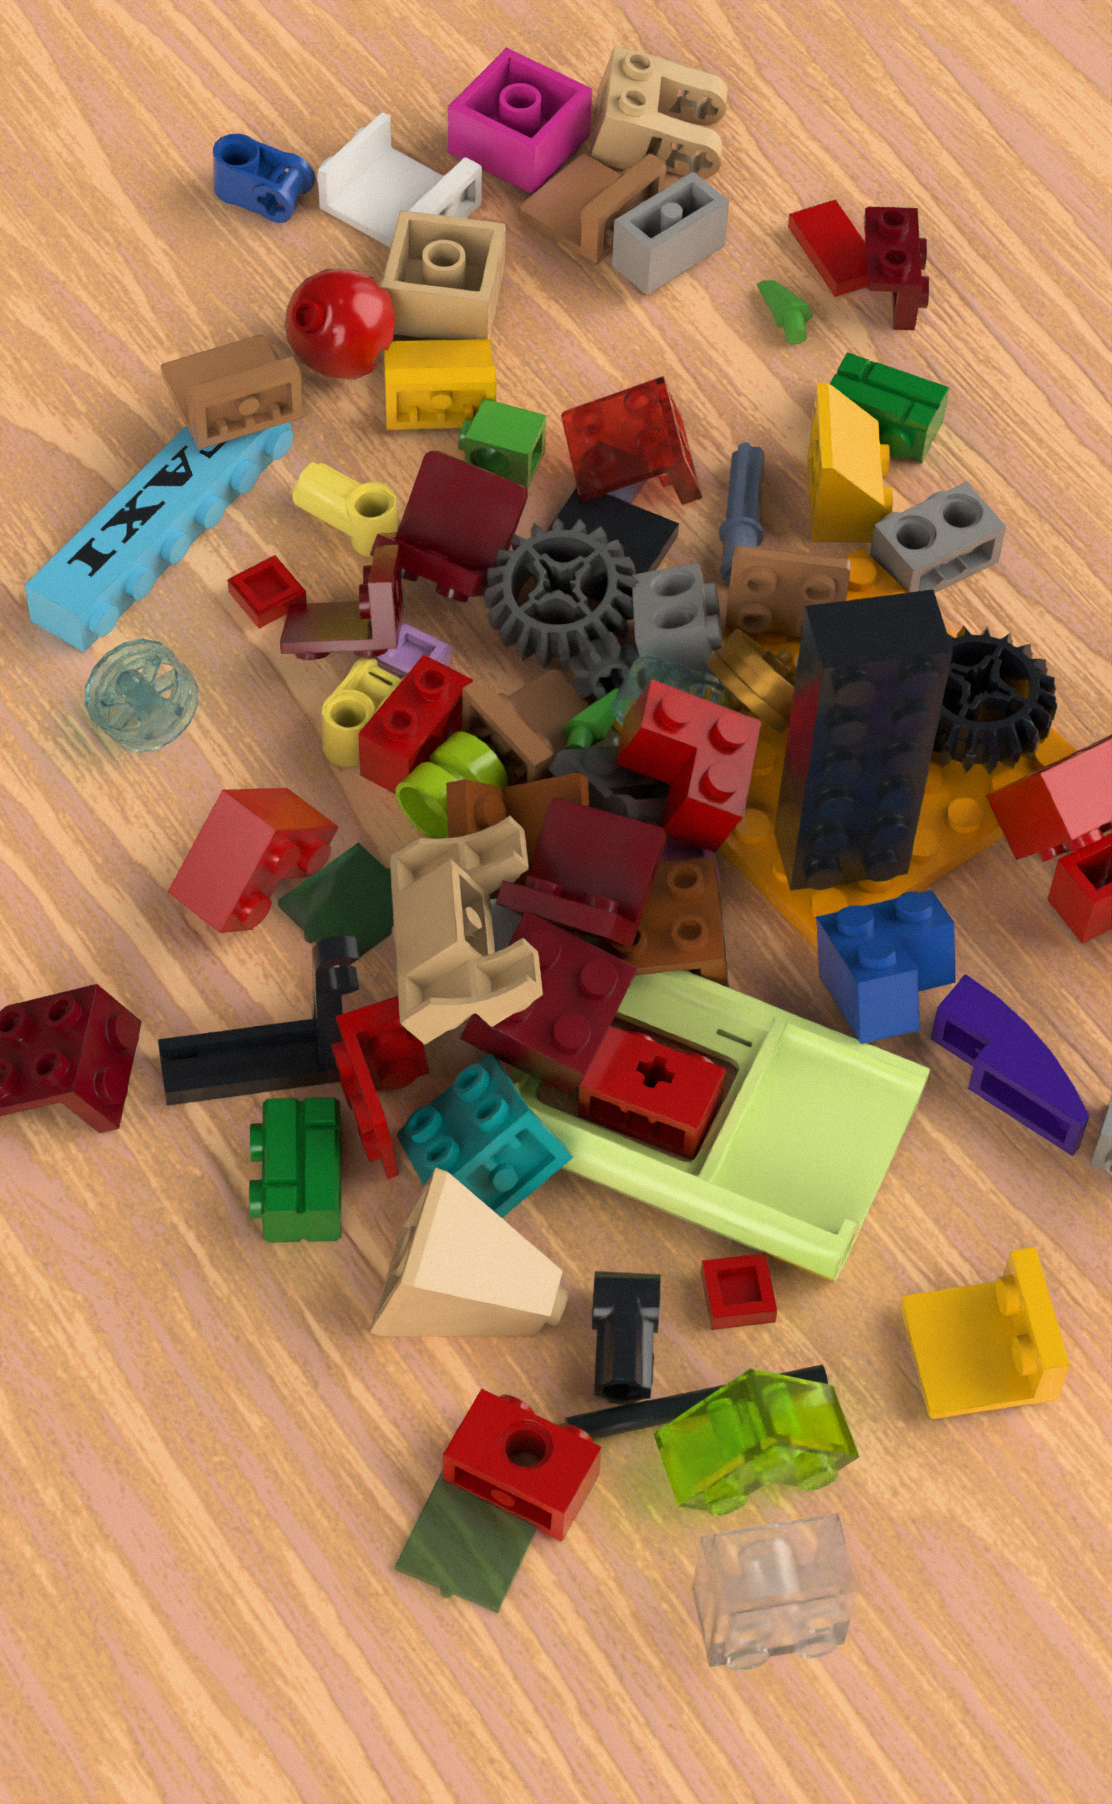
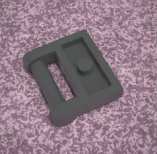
M619 746L559 750L548 767L556 777L572 773L586 775L588 778L589 807L642 822L663 821L670 786L663 781L615 764Z

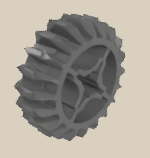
M556 517L552 525L553 530L543 532L541 527L533 523L531 538L526 540L514 533L511 539L513 551L498 549L496 555L498 567L488 568L486 578L489 588L485 589L484 599L486 607L490 609L488 613L490 625L494 630H500V641L506 648L516 645L517 656L522 661L537 652L538 664L543 669L547 667L553 657L560 658L561 666L568 670L570 667L568 664L569 659L578 656L580 650L582 652L586 650L583 645L585 638L590 641L598 638L605 640L609 632H613L615 637L626 638L629 632L626 620L634 619L632 588L636 587V584H639V582L635 580V577H632L635 574L634 563L630 560V557H624V549L619 540L608 542L607 534L601 526L587 535L586 525L581 519L576 522L571 530H564L563 523ZM533 576L537 587L528 594L529 601L519 607L517 605L519 593L528 579ZM604 580L608 586L606 594L600 605L592 612L588 606V599L595 594L594 587Z

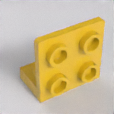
M489 339L392 341L389 349L384 350L387 430L462 428L467 417L474 419L483 398L496 401V366H493L492 343Z
M1036 1247L1011 1250L1002 1277H997L996 1282L908 1294L902 1297L900 1308L927 1414L930 1418L937 1419L1058 1400L1070 1364Z

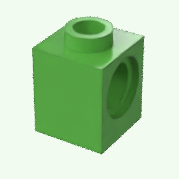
M483 398L474 419L469 417L465 419L459 435L458 448L465 451L466 462L522 484L528 491L545 454L546 415Z

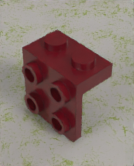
M429 451L423 457L398 532L377 534L370 555L374 557L376 546L399 545L402 579L417 581L419 576L437 583L435 591L438 594L459 602L466 603L469 597L484 596L485 589L489 588L486 578L488 568L498 567L496 562L498 549L509 551L511 539L516 532L528 498V491L522 484L441 451Z
M98 984L4 1007L0 1011V1116L62 1103L98 1133L119 1129L142 1021Z

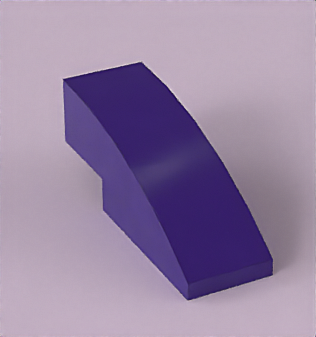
M965 974L937 1007L930 1039L973 1066L968 1086L970 1091L1073 1156L1080 1147L1089 1119V1115L1075 1086L1054 1054L1031 1027L999 997Z

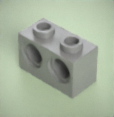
M965 482L948 491H938L928 497L926 501L901 513L893 512L885 516L879 523L874 525L870 556L908 592L933 589L934 593L998 563L1006 526L972 486Z
M700 563L632 575L639 582L636 584V587L632 588L635 640L646 686L651 679L660 683H667L714 674L705 661L714 653L713 650H719L723 647L718 619L720 617V607L715 583L704 584Z

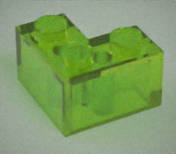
M752 1368L653 1433L677 1506L708 1511L712 1516H722L739 1510L747 1503L746 1496L765 1484L781 1483L798 1486L803 1491L821 1489L830 1485L838 1478L837 1471L860 1457L833 1385Z

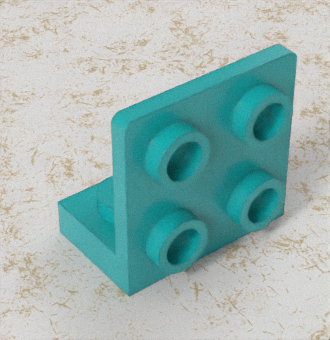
M492 1053L487 1054L478 1063L463 1069L449 1088L429 1105L422 1106L414 1111L406 1124L397 1132V1138L424 1186L435 1168L447 1171L501 1218L507 1215L573 1158L566 1145L527 1106L502 1064Z

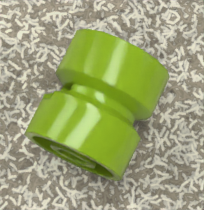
M464 731L455 732L430 755L431 763H421L397 785L396 798L407 819L421 833L431 839L448 838L446 783L468 779L503 788L508 787V777L497 755L484 742Z

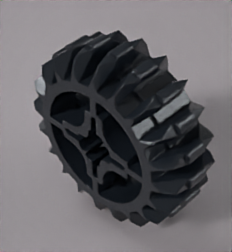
M963 625L956 638L948 634L953 652L932 753L936 751L940 753L942 768L952 760L962 762L965 774L974 764H982L990 775L997 767L998 761L1013 769L1015 764L1019 762L1020 756L1031 758L1037 750L1038 744L1044 743L1045 738L1049 736L1052 725L1051 720H1054L1057 710L1056 696H1054L1056 691L1055 677L1047 675L1046 659H1032L1031 644L1020 647L1013 646L1011 632L1002 639L991 637L988 626L980 635H972Z

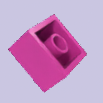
M506 47L448 106V153L460 159L467 157L481 165L482 170L533 194L590 136L592 88Z

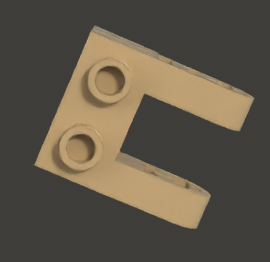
M614 45L598 88L590 156L604 165L625 170L628 167L635 166L651 153L666 162L667 172L682 176L695 172L702 179L711 177L719 170L721 165L722 140L712 129L699 125H711L723 118L727 104V85L720 77L714 74L692 69L641 51H634ZM678 89H682V96H677ZM702 96L708 97L706 102L700 101ZM672 142L677 143L676 150L672 149ZM697 150L702 151L700 155H695Z

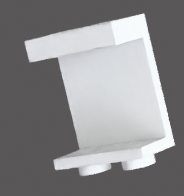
M384 112L380 113L366 127L358 129L352 140L334 156L326 158L317 174L320 209L389 248L392 245L400 210L467 218L482 204L481 165L464 157L443 176L391 147V116Z

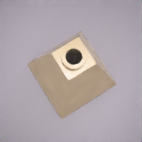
M435 1168L403 1220L369 1333L380 1337L536 1336L545 1323L557 1326L565 1309L569 1290L559 1286L563 1272L562 1269L450 1173Z

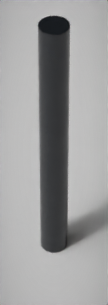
M817 1365L565 1417V1423L582 1429L592 1439L828 1391V1379L824 1366Z

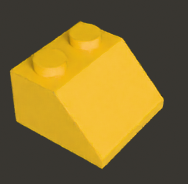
M817 382L807 453L812 542L872 543L874 525L879 523L885 516L891 514L893 510L892 487L883 486L882 478H888L889 444H880L879 426L876 419L829 383Z

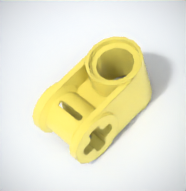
M360 657L355 662L347 677L325 699L322 705V751L329 761L341 767L360 765L358 733L404 677L401 679L379 668L377 660L372 657Z

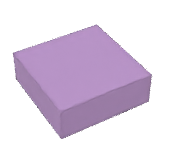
M403 622L401 624L397 649H388L387 653L376 656L374 659L377 660L379 668L402 679L409 673L423 654L447 665L452 659V646Z

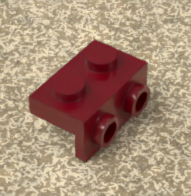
M866 207L864 230L867 289L878 292H892L894 330H915L918 308L927 309L929 301V277L922 276L921 270H925L927 239L919 238L918 208Z

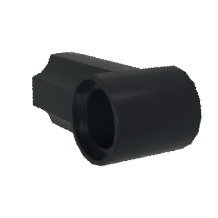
M595 1271L592 1330H597L594 1396L602 1397L611 1404L627 1405L642 1399H650L654 1365L653 1333H658L660 1274Z

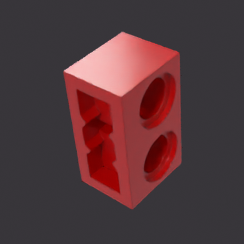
M423 654L358 733L360 776L396 794V787L421 763H431L430 755L455 732H463L462 691L465 686L473 682V679Z

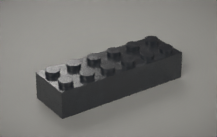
M933 589L805 606L774 829L790 891L806 888L825 890L837 884L863 880L882 882L898 875L908 874L953 652Z

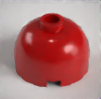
M325 269L306 278L293 292L285 317L288 343L301 363L317 373L337 379L355 380L371 373L378 366L372 362L378 357L381 349H389L393 340L395 314L392 299L387 290L378 287L375 280H373L374 277L357 270Z

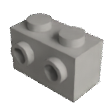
M691 172L614 220L612 266L646 295H649L725 246L729 200L695 172Z

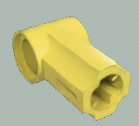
M312 461L300 473L297 485L292 491L294 504L348 534L353 549L359 554L373 557L370 553L377 534L398 532L397 497L394 491L387 485L379 482L360 484L323 462L316 464Z

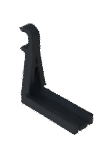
M344 935L333 936L318 942L313 947L312 1019L158 1039L166 1105L340 1082L339 1070L332 1052L331 1043L341 1040L336 1016L343 1014L342 995L360 989L356 967L351 966L352 963L359 960L356 938ZM339 964H346L341 967H333Z

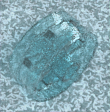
M142 638L118 645L108 651L93 667L85 686V706L91 720L115 743L125 750L142 753L158 750L176 740L189 726L198 707L199 687L191 670L180 661L173 651L159 641ZM160 664L174 667V669L156 678ZM173 687L168 699L161 695ZM123 705L110 720V707ZM137 714L138 725L126 727Z

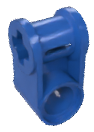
M228 134L218 139L213 147L214 192L217 197L225 203L237 205L260 214L270 221L277 223L288 221L294 214L295 202L299 196L309 192L315 184V173L303 158L255 141L247 135Z

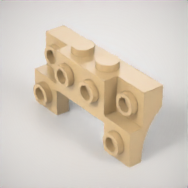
M511 816L487 829L466 836L444 839L417 838L390 856L394 919L392 935L395 940L396 951L394 974L398 983L400 1024L424 1045L446 1031L456 1029L475 1013L493 1027L510 1015L525 1010L534 1000L543 995L538 951L524 938L495 952L490 894L501 887L503 880L513 883L522 873L529 869L525 831Z

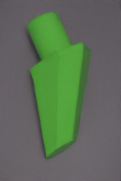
M763 280L757 283L778 328L784 327L786 341L790 344L804 342L807 338L805 323L813 317L808 304L775 280Z
M616 688L606 693L567 722L561 729L567 741L564 750L590 748L604 740L610 727L629 699L626 689Z

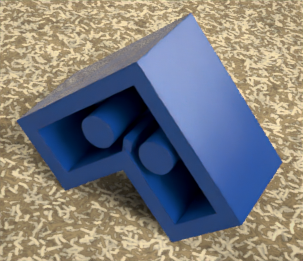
M932 890L921 893L908 892L895 899L865 906H848L839 912L816 917L819 977L860 1044L920 1030L918 991L956 983L954 921Z

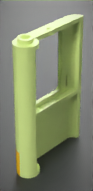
M584 936L583 940L598 947V939ZM686 970L635 976L615 1017L731 1063L737 1068L736 1078L697 1157L692 1161L678 1160L541 1103L536 1095L543 1082L517 1068L514 1069L510 1079L527 1106L566 1145L573 1156L561 1169L761 1253H766V1255L833 1283L837 1281L916 1110L930 1073V1068L868 1043L860 1044L858 1039Z

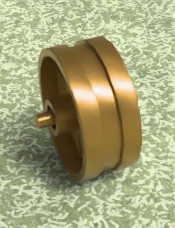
M735 629L726 639L727 643L722 649L715 651L705 662L717 678L730 690L729 695L734 700L727 708L737 712L742 708L749 713L752 711L771 728L782 734L789 727L795 678L789 673L791 669L785 663L792 654L785 647L777 655L770 649L766 652L744 632Z

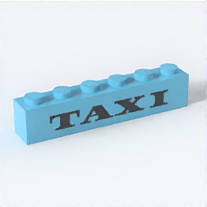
M291 422L199 450L187 426H185L24 585L31 622L82 652H85L99 637L108 635L115 627L118 618L136 600L139 601L146 597L152 589L154 581L171 564L179 563L186 555L189 546L206 529L213 528L220 521L224 510L240 494L248 493L255 485L258 476L274 460L281 459L288 452L293 441Z

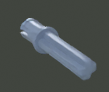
M749 442L739 444L738 450L732 453L726 521L721 524L719 529V537L724 544L720 574H722V579L729 584L734 547L746 546L757 548L764 538V531L759 523L765 455L761 447H752Z

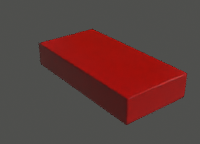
M836 199L789 214V230L835 297L867 287L865 241Z

